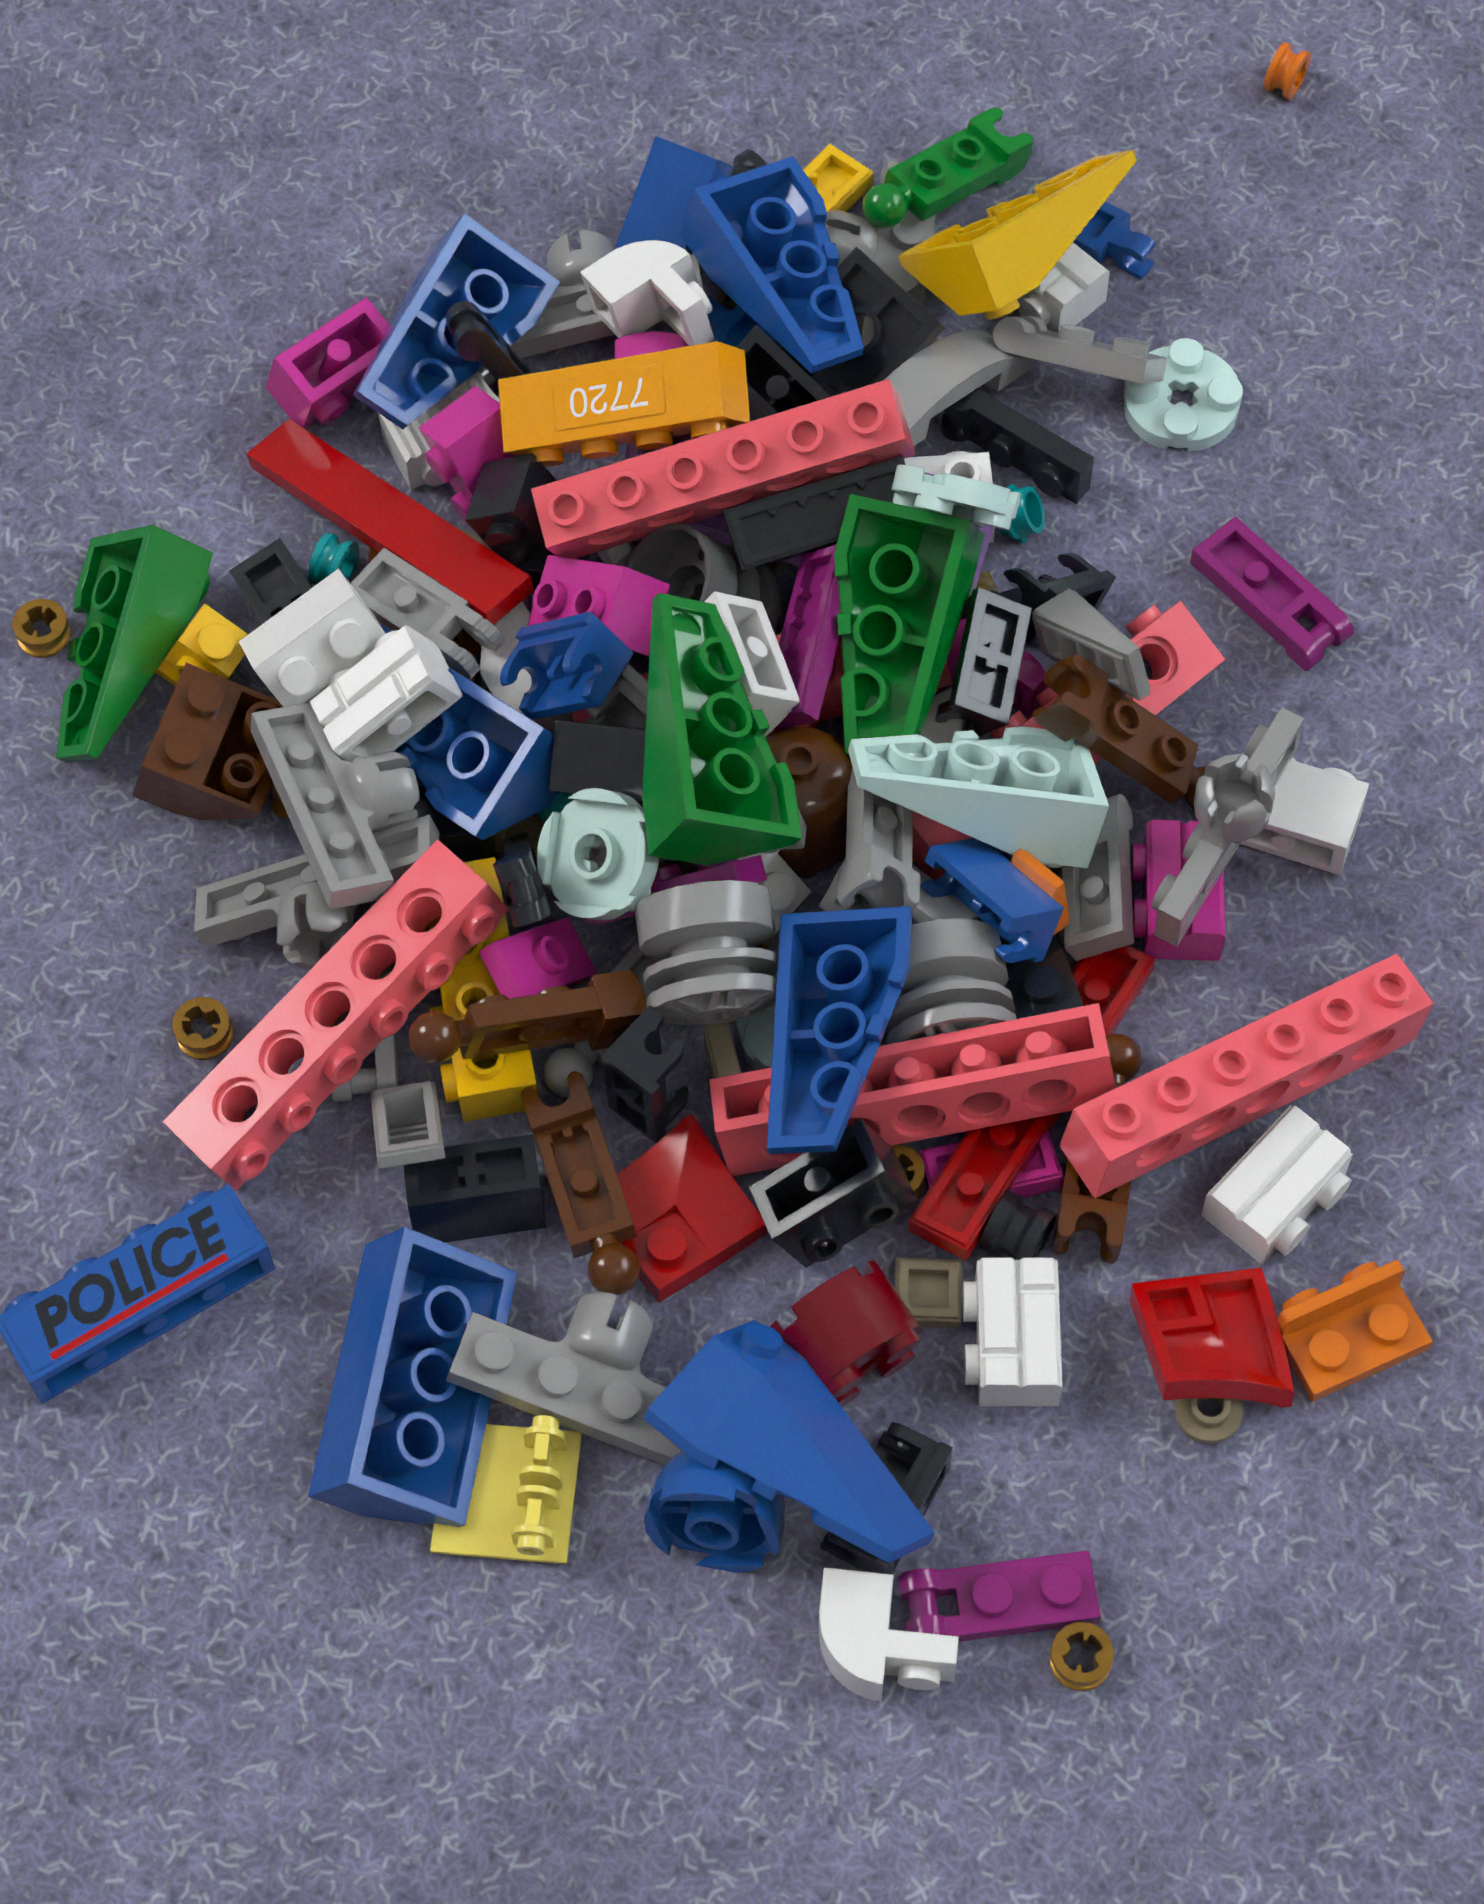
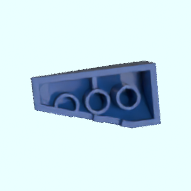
M794 156L694 188L681 236L709 278L810 373L861 356L864 346L849 291L842 287L837 268L839 255L836 244L830 243L825 225L827 211L823 198Z
M464 213L438 241L353 396L401 429H405L475 374L478 368L483 365L480 361L471 362L463 359L455 347L454 339L446 324L447 311L453 304L461 301L475 304L506 342L512 345L536 325L560 281Z
M380 624L385 633L392 631ZM449 667L448 671L453 675L463 697L399 746L400 754L408 758L411 766L407 768L413 769L427 790L425 795L433 808L477 838L484 840L550 807L559 792L549 791L554 733Z
M910 906L781 914L767 1150L769 1154L830 1152L837 1150L910 971L912 910Z
M757 1320L712 1336L647 1408L644 1420L693 1460L712 1470H715L720 1460L756 1479L752 1491L771 1501L779 1494L808 1506L812 1509L811 1517L816 1525L888 1563L930 1544L934 1536V1530L806 1359L786 1344L776 1330L759 1323Z

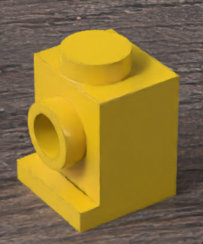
M204 603L155 673L176 687L187 662L228 679L245 655L239 641L248 634Z

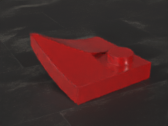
M692 1114L685 1117L642 1156L617 1173L638 1236L619 1244L628 1247L635 1253L640 1265L639 1279L658 1303L712 1271L767 1234V1228L762 1216L734 1180L711 1145L699 1122Z
M1261 1267L1132 1283L1130 1304L1163 1401L1188 1398H1227L1256 1401L1281 1408L1292 1407L1294 1389L1280 1325L1277 1321L1275 1307Z

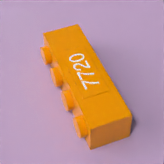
M718 341L498 379L504 453L517 456L533 453L537 457V462H541L545 467L564 464V454L581 452L583 458H606L618 455L619 445L636 443L637 449H662L673 445L672 437L691 434V439H695L750 422L745 350Z

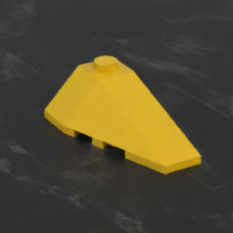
M1134 150L1093 157L1034 187L1036 193L1027 194L1008 202H1000L986 209L988 218L978 220L961 228L960 224H955L900 254L898 258L901 266L959 316L984 313L986 319L990 320L1009 314L1020 306L1017 300L1019 297L1040 285L1137 162Z

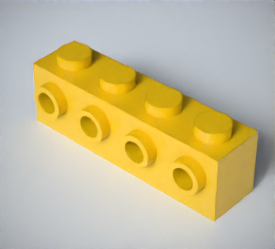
M495 857L464 862L488 883L503 902L501 886L493 864L496 862ZM506 914L499 919L494 932L486 940L475 944L454 966L448 980L440 986L443 1006L430 1008L431 1011L444 1012L454 1018L455 1021L463 1020L470 1004H475L477 1001L488 996L501 995L479 951L494 941L509 937ZM441 917L431 921L424 932L433 929ZM458 1048V1051L452 1056V1063L440 1065L446 1103L459 1101L463 1122L523 1112L525 1108L521 1099V1092L527 1087H532L537 1091L530 1049L463 1060L460 1048Z

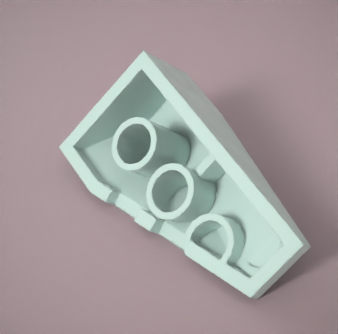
M1023 726L1005 728L1003 737L998 739L979 740V736L973 730L955 731L952 742L932 743L929 739L915 734L851 739L848 748L859 788L1013 855L1019 849L1026 850L1046 867L1072 866L1088 868L1109 804L1089 748L1074 738L1064 742L1047 729Z

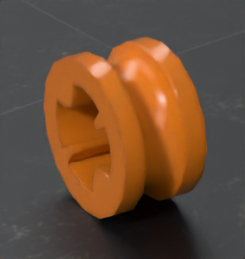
M1283 42L1277 49L1267 70L1263 85L1264 90L1273 92L1275 89H1280L1283 92V98L1292 100L1308 71L1311 52L1302 50L1299 54H1296L1292 51L1291 44Z

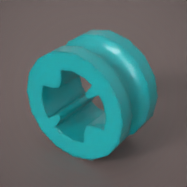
M325 533L319 539L312 553L308 568V580L312 584L317 585L339 568L349 581L359 560L360 551L358 543L346 540L341 544L336 534Z

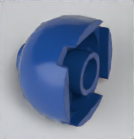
M682 1451L664 1465L652 1487L644 1514L645 1531L657 1548L669 1556L672 1544L680 1549L707 1553L708 1555L699 1561L696 1566L734 1573L754 1571L763 1566L766 1554L772 1552L773 1556H775L779 1551L784 1530V1496L777 1494L771 1501L752 1491L755 1478L721 1460L715 1470H712L693 1460Z

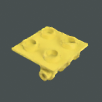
M547 1415L533 1417L531 1427L486 1424L466 1524L462 1527H454L434 1523L430 1553L567 1565L582 1433L559 1430L560 1420Z

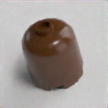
M792 726L770 732L765 738L776 763L786 762L794 780L797 805L806 823L807 832L804 848L783 849L778 852V855L799 878H811L815 876L816 872L829 869L839 861L843 862L846 858L847 799L852 763L850 755L845 754V746L834 735L815 727Z

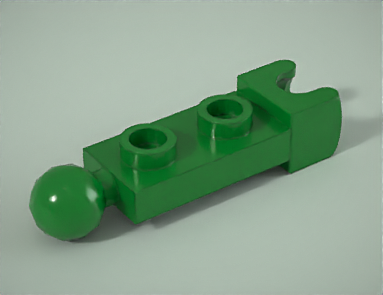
M990 108L971 118L967 128L888 169L883 184L873 186L864 196L863 214L871 225L879 229H890L898 226L906 217L908 210L923 222L992 183L1000 186L1020 173L1025 168L1031 155L1033 137L1028 133H1021L1014 137H1007L998 133L994 124L1001 121L1004 113L1000 108Z

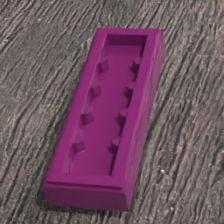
M836 545L807 552L801 556L779 641V647L800 702L791 709L792 711L787 714L774 730L815 722L819 719L827 683L833 672V660L839 640L837 614H840L838 578L835 577L834 565Z

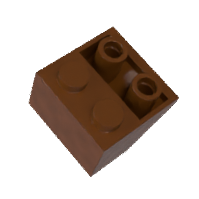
M186 662L141 765L132 796L172 813L198 820L258 819L273 781L250 731L251 713L281 708L283 706L277 699Z

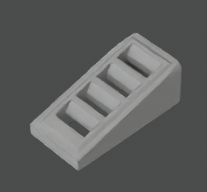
M1068 588L1032 612V620L1040 648L1045 656L1058 663L1066 657L1081 655L1108 673V684L1120 692L1139 701L1150 695V686L1140 648L1075 590L1072 591Z
M427 1081L376 1089L370 1092L379 1169L445 1159L435 1082Z

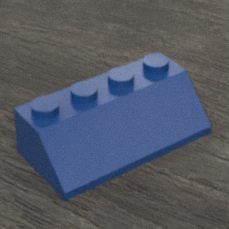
M402 1227L365 1244L308 1493L309 1498L360 1516L429 1525L435 1523L454 1527L465 1526L491 1398L446 1381L472 1312L507 1325L517 1271L407 1227Z

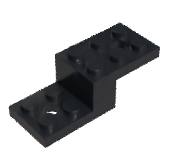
M856 246L839 265L838 272L842 287L849 291L856 319L868 316L874 322L875 332L871 342L864 346L861 356L810 373L765 329L755 325L737 346V348L745 350L750 421L883 381L910 357L930 346L945 327L863 250Z

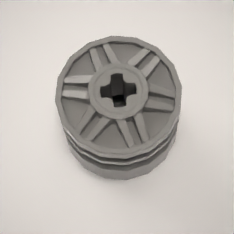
M735 880L699 882L659 891L638 902L635 907L639 948L647 956L663 959L647 967L643 973L644 984L650 990H654L646 999L647 1007L651 1005L663 1014V1023L675 1025L722 1024L761 1014L775 1008L777 977L772 975H775L777 972L778 956L773 951L755 948L771 940L776 933L771 893L765 885L751 881Z
M967 918L936 919L912 925L910 971L884 1032V1045L1017 1019L1016 1014H1014L1015 1007L1011 991L1004 987L1009 979L1006 963L995 953V949L1002 945L998 930L986 922Z

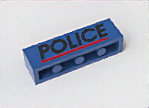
M230 1184L216 1192L210 1190L195 1195L183 1205L179 1213L158 1225L147 1224L137 1228L124 1239L121 1246L102 1257H91L76 1263L65 1273L63 1279L40 1292L30 1291L18 1296L7 1305L4 1313L0 1314V1334L42 1405L276 1268L267 1243Z

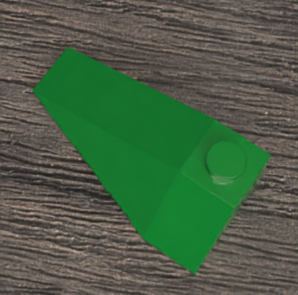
M850 494L834 553L835 577L838 578L840 614H837L838 635L842 639L844 674L841 678L845 754L849 755L848 748L851 739L921 735L970 595L985 534L971 520Z
M153 524L91 538L75 591L73 606L74 612L87 613L86 627L80 638L76 637L69 642L67 658L70 661H76V664L81 667L80 678L74 680L63 695L56 759L75 762L97 759L196 612L199 602L206 595L210 584L208 570L213 552Z
M658 593L652 599L642 792L649 856L707 866L795 845L802 839L794 780L786 762L776 763L764 736V733L770 726L762 709H752L740 682L744 668L716 605Z

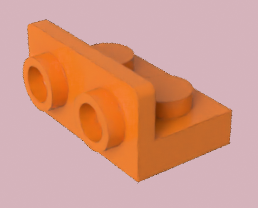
M1394 1260L1381 1267H1378L1376 1262L1365 1263L1348 1272L1341 1279L1342 1284L1322 1293H1319L1317 1288L1306 1289L1292 1296L1282 1305L1283 1310L1280 1312L1277 1321L1280 1325L1287 1359L1311 1402L1431 1348L1433 1341L1400 1285L1405 1270L1399 1260Z

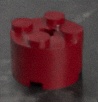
M875 1260L867 1261L863 1277L856 1266H853L827 1280L791 1306L798 1319L785 1330H783L777 1320L770 1326L781 1335L786 1344L806 1359L841 1407L854 1400L860 1394L856 1385L868 1374L877 1370L881 1377L885 1379L908 1365L916 1357L912 1349L921 1341L918 1336L922 1331L921 1326Z

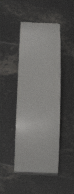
M968 330L949 335L932 343L910 357L884 380L890 379L901 398L913 446L926 439L929 422L932 417L983 384L996 391L1001 390L1033 368L1035 359L1001 351L995 345L993 335L989 332Z

